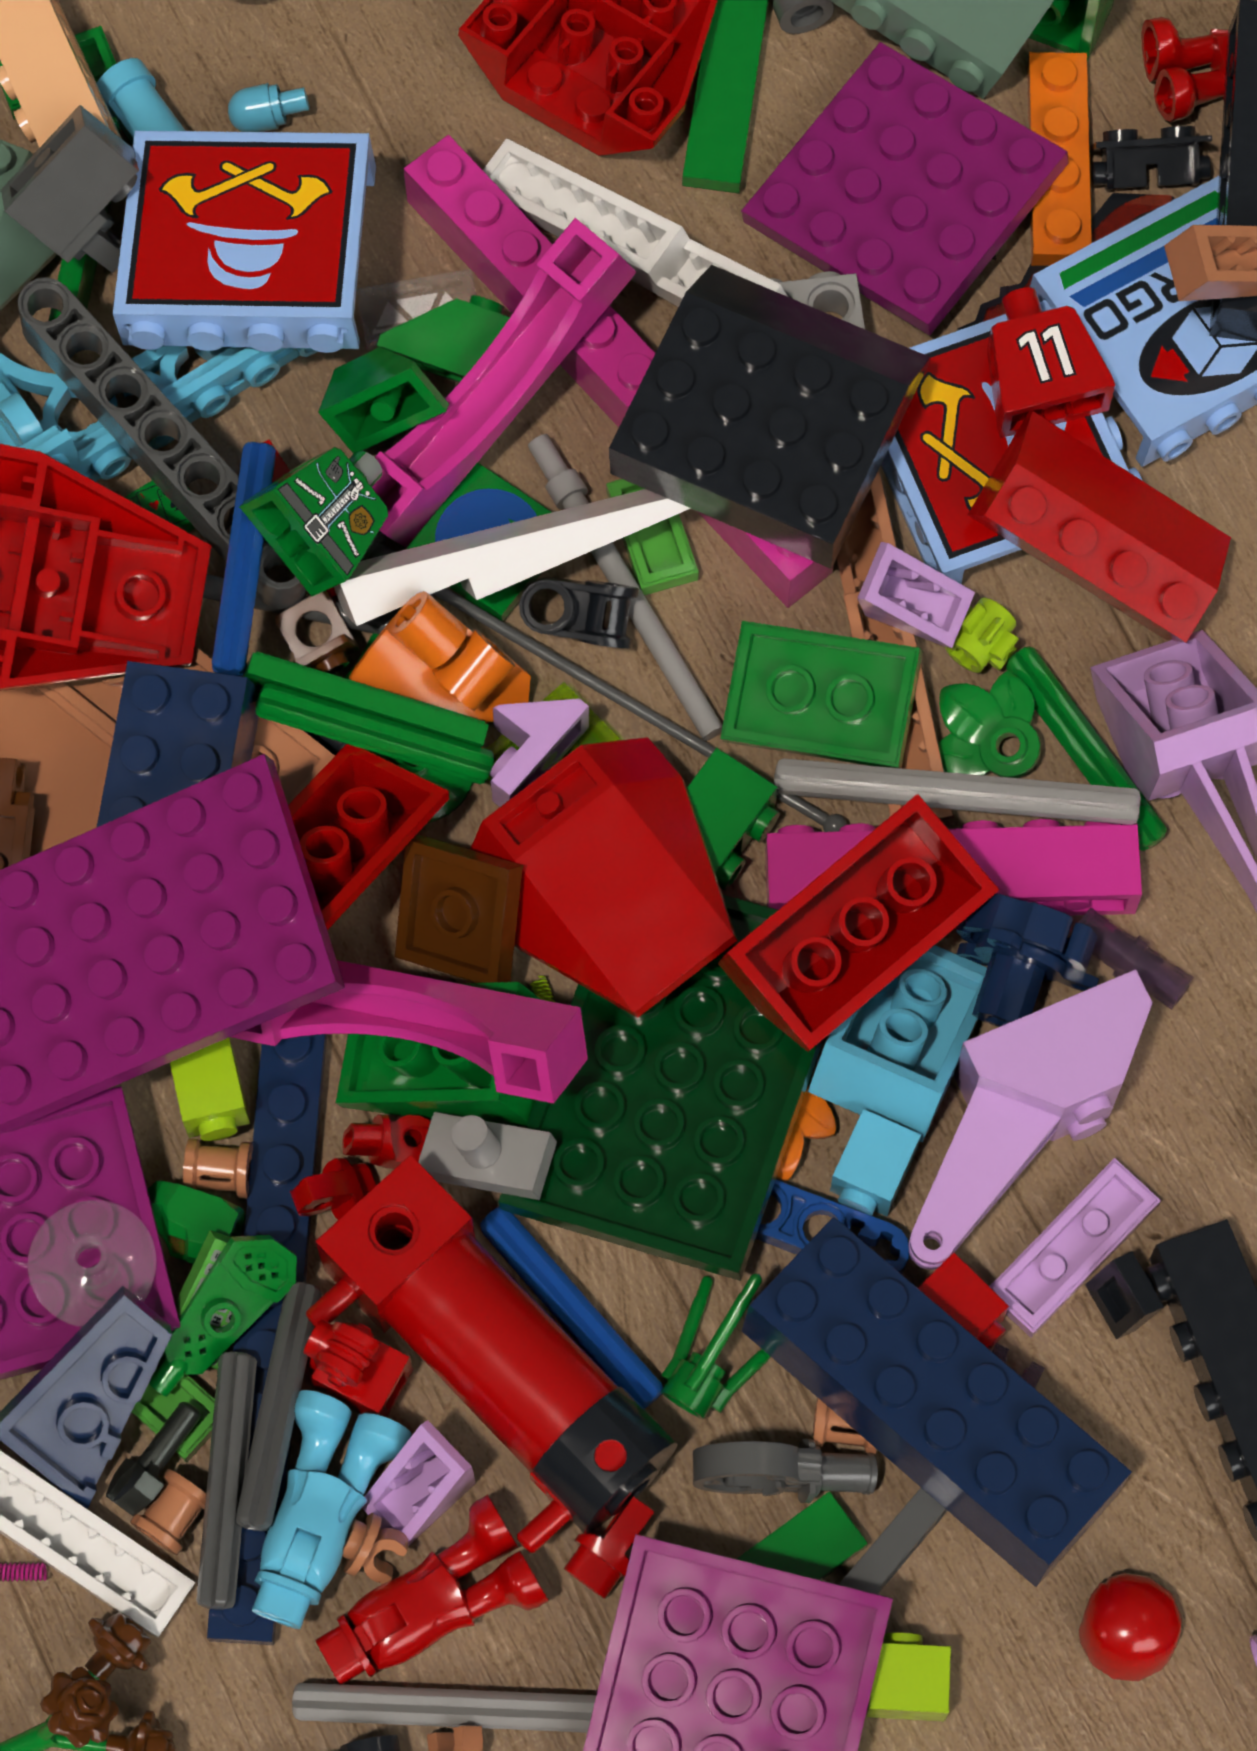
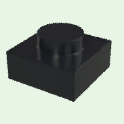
M1133 1252L1112 1260L1085 1284L1116 1340L1135 1332L1164 1308L1156 1293L1152 1279L1143 1271Z

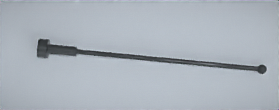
M378 531L361 561L391 554L396 551L385 545L387 536ZM444 588L430 594V596L435 595L704 756L709 758L716 749L449 589ZM777 793L778 800L822 825L824 832H837L841 827L847 825L845 818L839 814L827 815L797 796Z

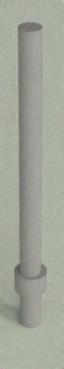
M542 434L534 438L528 444V448L548 480L545 488L558 509H568L588 504L589 502L585 497L588 493L587 487L576 469H568L548 434ZM613 542L590 551L608 582L639 588L638 598L631 599L630 619L702 739L707 741L719 735L722 731V723Z

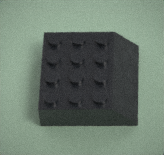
M710 265L686 291L609 446L610 474L832 569L923 378L931 357L719 267Z

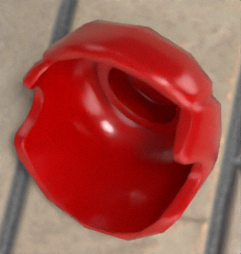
M1124 1572L1109 1577L1105 1583H1100L1091 1594L1079 1628L1080 1643L1094 1667L1112 1679L1138 1682L1161 1671L1167 1665L1180 1639L1182 1617L1173 1594L1149 1576Z

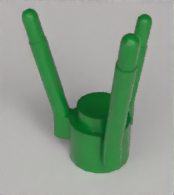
M755 1273L750 1276L704 1353L700 1355L693 1352L689 1360L686 1361L713 1286L712 1277L704 1276L701 1279L674 1355L661 1375L667 1380L661 1390L662 1395L699 1419L703 1420L711 1408L718 1413H722L732 1395L771 1358L764 1350H758L724 1384L720 1383L726 1372L714 1363L762 1283V1277L759 1274Z

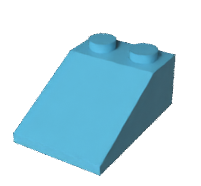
M934 945L830 1033L807 1092L859 1115L865 1109L921 1134L920 1142L923 1143L956 1071L963 1042L970 1039L978 1022V1018L973 1016L972 1013L987 967Z

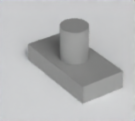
M434 1112L418 1162L437 1182L540 1200L557 1141L550 1132L488 1122L475 1115L460 1117Z

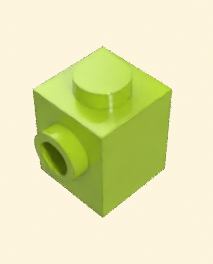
M229 1037L170 1062L182 1122L189 1138L200 1136L203 1141L221 1140L236 1134L238 1126L250 1124L235 1053Z
M886 1633L883 1639L866 1717L944 1722L949 1714L951 1646L923 1645V1636L919 1634Z

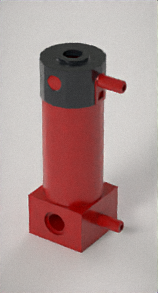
M411 1154L315 1241L324 1271L336 1284L306 1311V1317L314 1326L321 1319L331 1323L355 1302L383 1333L392 1327L531 1472L530 1478L533 1483L551 1500L517 1534V1540L528 1552L535 1553L569 1520L573 1521L586 1534L599 1528L611 1517L620 1513L633 1496L637 1498L654 1480L659 1470L675 1452L678 1443L625 1388L619 1387L475 1239L472 1217ZM395 1240L409 1241L401 1249L391 1250L385 1248Z

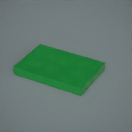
M742 621L720 739L726 743L879 767L902 768L923 651L918 647Z

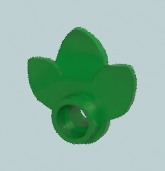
M1005 671L992 685L990 692L979 686L967 683L952 684L941 689L939 697L940 712L945 726L951 732L938 742L944 772L986 775L992 772L1000 777L1018 778L1027 774L1035 767L1041 754L1040 737L1031 725L1035 701L1029 687L1020 678L1009 671ZM1007 737H1016L1020 741L1018 752L1013 756H1002L999 752L1002 740Z

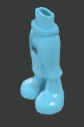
M300 1390L295 1403V1422L302 1433L300 1452L295 1468L287 1472V1489L263 1543L260 1562L261 1571H258L255 1582L261 1587L252 1607V1612L294 1629H301L309 1605L319 1604L320 1593L324 1591L334 1577L341 1562L343 1549L353 1521L360 1509L367 1503L364 1494L379 1466L392 1461L412 1436V1433L406 1427L394 1420L377 1414H359L349 1438L346 1455L338 1478L326 1474L335 1450L344 1436L352 1411L340 1400L310 1390Z

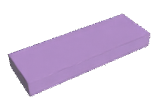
M1114 1158L989 1286L1009 1305L1006 1315L1031 1338L1159 1206L1161 1200Z

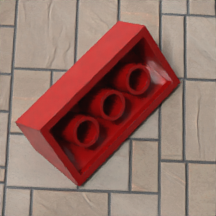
M1029 411L967 514L1163 639L1187 643L1218 591L1231 537L1034 411Z
M346 744L288 804L327 930L449 800L448 790L365 749Z
M917 794L728 951L718 964L758 1012L809 1052L1000 889L920 795Z

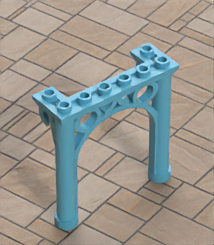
M129 58L118 62L110 67L97 81V86L111 116L117 117L119 127L132 145L135 131H186L156 91V80L140 59ZM162 346L158 349L146 350L133 357L132 360L180 413L192 423L200 417L209 418L218 414L229 404L232 397L248 387L255 388L265 385L278 374L282 366L299 356L308 357L318 351L311 348H281L273 352L258 351L252 347H221L214 351H203L194 348L195 352L204 360H207V362L178 380L177 374L181 365L189 359L187 346ZM0 353V444L40 451L95 482L99 479L108 480L114 478L128 467L133 458L99 421L90 424L86 429L79 432H69L66 428L62 429L58 425V418L69 400L78 397L57 374L27 368ZM160 370V375L155 374V372ZM15 386L35 394L49 396L43 407L42 420L39 421ZM123 393L124 398L133 395L131 393ZM114 396L109 402L114 406L119 407L117 399ZM166 435L158 436L152 439L148 445L153 449L162 448L172 442L174 438Z

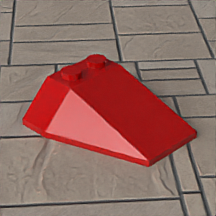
M0 444V691L122 675L126 672L127 661L168 667L190 666L193 658L212 545L40 451Z

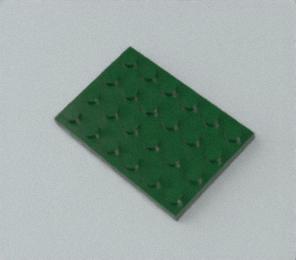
M723 895L738 941L639 1018L578 984L571 1006L581 1008L588 1060L554 1104L535 1100L525 1127L550 1132L557 1141L540 1200L501 1193L498 1203L502 1210L741 1281L823 1040L807 1052L758 1012L719 966L718 962L728 951L778 911Z

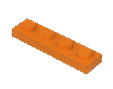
M1029 52L1027 63L1029 129L1068 152V165L1030 211L1031 266H1050L1092 243L1087 53Z

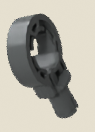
M802 1439L798 1447L783 1444L782 1442L742 1441L710 1444L693 1450V1486L710 1492L763 1494V1496L794 1492L798 1493L800 1503H811L820 1491L858 1492L870 1495V1493L873 1494L877 1484L878 1468L876 1457L873 1453H824L819 1446H815L813 1439Z

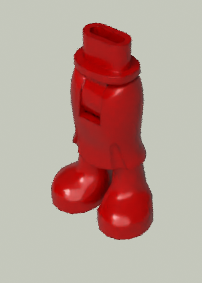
M1158 17L1144 21L1141 32L1144 68L1149 82L1156 81L1154 88L1155 103L1159 113L1165 120L1169 122L1183 120L1193 113L1194 107L1220 97L1224 99L1228 29H1211L1209 35L1181 38L1169 18ZM1208 64L1211 69L1210 72L1191 74L1187 71Z
M488 1494L474 1502L469 1508V1529L457 1542L438 1555L431 1552L414 1569L368 1592L347 1612L348 1616L343 1613L337 1617L338 1627L315 1640L339 1684L342 1685L364 1671L372 1677L381 1669L400 1665L414 1658L444 1636L464 1627L475 1626V1619L498 1608L515 1605L529 1611L549 1601L521 1551L508 1557L492 1573L465 1590L458 1581L459 1578L482 1565L500 1559L518 1548L517 1543Z

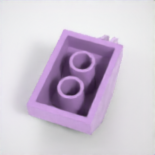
M1203 630L1192 633L1187 643L1170 640L1090 667L1097 702L1126 773L1148 801L1156 798H1171L1182 793L1248 895L1257 913V864L1211 781L1212 779H1224L1257 861V784L1251 766L1257 765V688Z
M1136 969L963 1042L954 1078L968 1106L911 1232L908 1250L911 1259L916 1265L924 1269L935 1270L955 1253L1049 1140L1054 1141L1070 1134L1073 1141L1081 1140L1097 1133L1107 1125L1104 1119L1110 1116L1153 1003ZM926 1239H934L939 1243L940 1247L936 1250H930L925 1247L923 1242Z

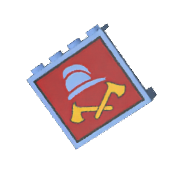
M135 131L133 149L139 171L136 173V183L127 194L113 306V317L123 345H133L146 350H154L162 346H192L203 351H214L221 347H252L263 352H273L281 348H311L324 353L336 352L340 349H359L360 340L354 319L365 194L366 186H374L376 163L369 133Z
M1046 300L1040 302L1043 311L1052 309ZM1006 314L910 347L912 350L931 357L930 363L881 464L923 562L962 584L964 570L1022 550L967 515L1015 436L1011 435L1003 438L999 436L987 354L991 327L996 323L1007 321ZM1098 413L1055 424L1142 480L1137 469L1134 467L1128 469L1120 452L1123 448L1122 437L1115 420L1111 416L1105 418L1103 413Z

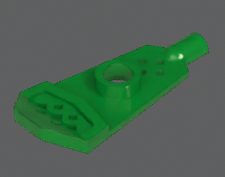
M271 1235L231 1237L179 1318L181 1327L172 1331V1336L164 1351L166 1360L151 1377L149 1385L167 1397L185 1374H203L274 1302L278 1303L289 1292L291 1287L296 1284L297 1256L295 1253ZM220 1309L230 1310L232 1316L227 1325L221 1328H214L210 1325L211 1317L216 1311Z

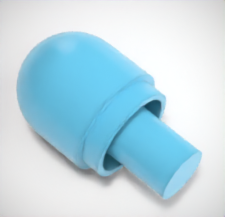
M269 83L237 91L228 104L229 119L233 126L241 132H266L279 129L280 125L287 123L286 115L310 110L305 87L281 92L278 84L269 85Z

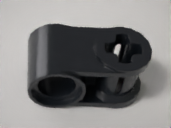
M543 577L530 584L522 593L519 602L520 615L524 623L531 630L541 634L574 638L577 641L588 644L628 649L631 646L632 640L626 636L631 599L638 598L639 588L603 581L585 580L584 582L557 577ZM552 589L562 596L565 609L560 619L547 622L535 615L532 608V600L537 591ZM611 601L608 628H606L604 626V622L606 616L607 602Z

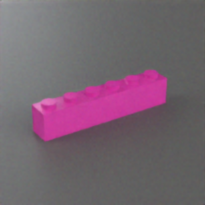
M1037 819L1026 822L1023 827L999 828L998 824L993 821L981 820L968 822L962 826V829H948L1000 889L997 894L1041 904L1070 916L1136 913L1142 897L1138 824L1121 825L1087 821L1084 826H1060V823L1056 820ZM856 823L845 825L837 832H815L814 828L810 826L790 825L780 828L778 833H767L765 847L767 907L779 910L876 828L870 824Z

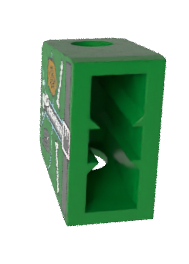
M336 447L298 465L239 506L311 596L337 586L351 577L388 517L387 506L372 488L382 477V467L378 460L365 451H356L348 458L341 449Z

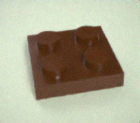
M415 836L405 846L395 957L475 983L511 982L523 865L426 836Z

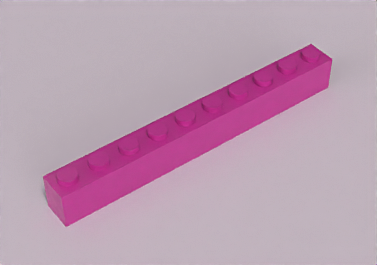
M448 134L403 168L407 202L513 314L539 269L536 264L553 244ZM609 305L560 365L619 427L649 368L655 352ZM698 512L787 608L791 607L833 573V566L830 569Z

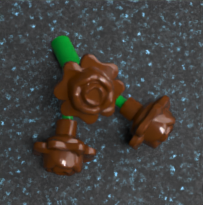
M120 1612L112 1615L106 1621L92 1617L88 1624L91 1632L94 1634L93 1641L97 1651L85 1664L88 1671L83 1667H76L70 1675L65 1672H57L51 1678L50 1692L40 1703L42 1710L50 1716L45 1722L1 1742L0 1751H44L51 1747L78 1751H175L176 1747L172 1740L173 1733L160 1728L159 1720L155 1718L154 1711L147 1710L139 1725L130 1732L129 1736L110 1734L108 1737L110 1722L119 1714V1708L114 1701L110 1700L112 1688L106 1680L116 1668L130 1670L134 1667L142 1671L149 1669L150 1663L147 1662L143 1654L152 1641L144 1633L143 1627L135 1623L131 1617H125Z

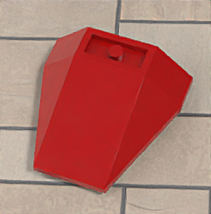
M483 0L459 28L458 36L503 101L598 156L653 149L684 112L718 0Z
M648 737L580 745L482 821L470 848L473 851L523 865L514 947L637 1018L738 941L686 784L681 775Z

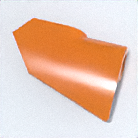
M423 591L405 603L385 626L349 675V680L489 723L494 721L493 708L495 706L529 702L531 676L477 629L471 631L432 596Z

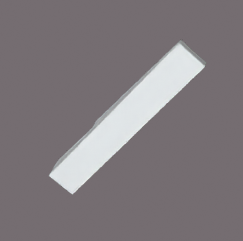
M507 138L483 169L489 178L532 223L559 238L574 218L578 219L615 250L637 272L631 279L632 281L679 307L686 291L710 265L719 267L787 296L781 284L693 241L688 237L682 226Z
M643 489L359 562L351 577L347 581L334 586L344 614L356 626L404 606L405 603L420 592L425 591L430 595L458 582H461L464 590L476 600H479L691 508Z
M0 1450V1534L116 1611L123 1613L125 1617H131L135 1623L158 1638L195 1582Z

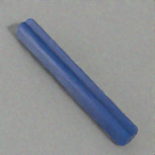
M248 442L243 446L212 657L213 672L219 674L242 676L246 669L264 537L239 506L272 483L276 450L267 443Z
M500 1206L487 1214L480 1223L483 1235L593 1361L619 1387L625 1388L644 1409L655 1402L662 1394V1383L514 1214L502 1210Z

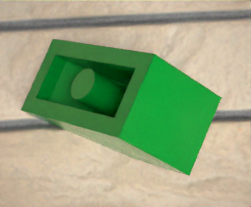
M471 295L469 302L456 298L381 333L376 347L385 348L413 360L421 370L460 383L485 353L510 317L503 315L505 307L493 300L477 295Z
M379 347L334 369L318 413L354 453L356 451H363L446 412L449 403L413 360Z

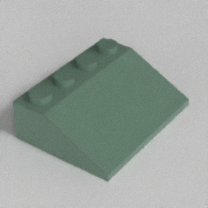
M1054 0L829 1L850 13L853 19L861 26L876 30L898 44L911 58L924 61L948 76L950 81L958 88L973 92L984 99L1004 74Z

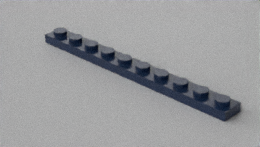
M327 1034L281 1039L276 1046L262 1044L253 1132V1152L250 1165L244 1236L271 1235L292 1250L297 1256L296 1281L306 1283L311 1216L298 1215L290 1190H293L303 1178L315 1175ZM284 1297L278 1303L274 1302L234 1342L233 1352L248 1353L254 1356L257 1361L249 1454ZM292 1434L274 1517L287 1489V1472L290 1466ZM242 1527L235 1604L230 1609H209L207 1630L209 1642L274 1645L276 1622L252 1612V1607L261 1587L255 1582L258 1571H261V1552L268 1529L266 1531H253Z

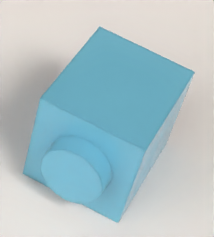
M863 1109L832 1176L830 1192L839 1195L838 1202L841 1205L870 1216L875 1211L887 1217L916 1155L921 1134Z

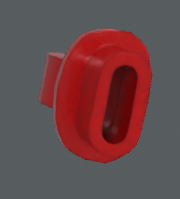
M378 1114L371 1124L351 1123L343 1134V1154L368 1156L370 1164L395 1169L410 1154L419 1161L431 1121L419 1115H406L395 1121H390L388 1115ZM404 1135L412 1136L416 1140L417 1146H409L404 1140Z
M334 1158L325 1165L322 1174L303 1178L293 1190H290V1194L299 1216H311L331 1210L339 1220L376 1186L371 1170L365 1163L350 1164L344 1158Z
M633 1496L624 1509L613 1517L600 1537L595 1534L577 1535L574 1541L580 1546L563 1569L594 1593L606 1599L621 1576L625 1578L629 1563L625 1553L634 1542L635 1534L641 1532L654 1511Z

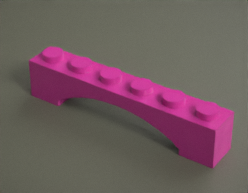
M574 218L536 265L539 269L532 283L505 326L472 369L445 398L449 403L447 411L418 424L385 453L380 451L375 456L382 467V477L372 488L387 506L388 517L379 531L405 548L637 273L615 250L578 219Z
M337 960L345 988L231 1036V1038L276 1046L281 1039L320 1034H368L411 1040L447 1050L477 1064L494 1076L496 1092L553 1104L588 1060L580 1007Z

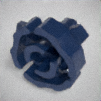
M994 894L962 921L956 930L962 939L967 941L959 944L956 955L977 964L988 966L972 1015L982 1022L997 1027L1029 1015L1033 1012L1043 980L1058 981L1080 991L1097 986L1099 978L1086 973L1098 935L1093 928L1076 922L1071 938H1069L1068 934L1073 921V917L1041 904L1014 899L1002 894Z

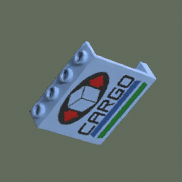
M1219 176L1033 274L1030 287L1036 290L1040 302L1046 300L1052 309L1070 306L1079 315L1115 383L1114 397L1143 436L1135 458L1141 467L1160 457L1165 462L1178 457L1191 446L1193 439L1209 430L1213 435L1227 430L1240 419L1242 412L1257 405V342L1209 336L1212 299L1178 300L1164 245L1192 225H1216Z

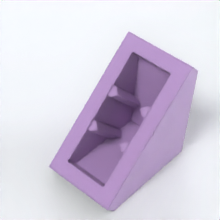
M881 542L857 599L865 616L944 647L952 648L975 592L893 545Z
M427 1420L418 1427L364 1496L367 1499V1503L362 1509L368 1515L374 1513L382 1517L381 1529L393 1528L404 1533L409 1539L408 1546H410L476 1484L473 1468Z

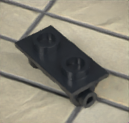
M1195 126L1161 128V138L1138 139L1137 129L1103 132V142H1095L1089 146V153H1102V162L1092 163L1093 185H1104L1105 191L1147 187L1146 165H1156L1157 187L1199 185L1200 179H1209L1211 174L1209 155L1200 156L1199 146H1204L1211 142L1212 135L1196 136Z

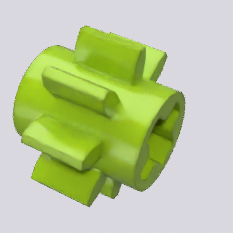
M985 597L980 598L973 608L969 606L953 647H945V650L955 662L969 671L980 673L987 663L999 671L1017 649L1014 645L1019 638L1011 633L1016 627V620L1006 608L996 601Z

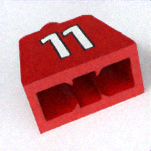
M1032 287L1019 288L1005 295L1002 299V304L1008 320L996 323L991 327L987 347L997 430L1000 438L1015 435L1029 411H1034L1054 425L1109 411L1115 383L1076 310L1070 306H1063L1043 311L1037 292Z

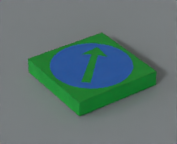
M477 462L407 549L552 512ZM542 572L479 600H476L464 590L461 582L451 585L449 588L504 622L519 603L522 593L530 584L538 579Z

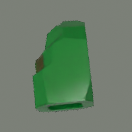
M156 1181L148 1188L158 1233L165 1240L170 1256L194 1264L210 1230L229 1237L242 1235L246 1218L243 1208L221 1197L181 1184Z

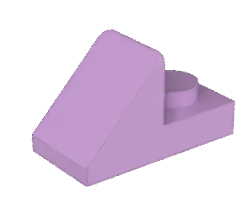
M578 698L503 704L493 708L494 727L519 747L518 750L514 747L508 748L499 757L490 772V776L493 777L491 780L492 801L501 807L557 764L589 728V706Z

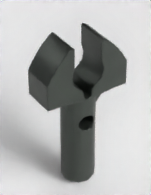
M179 1403L139 1459L133 1461L125 1458L112 1477L106 1497L132 1516L148 1506L164 1486L157 1476L200 1420L201 1414L199 1410L191 1403Z

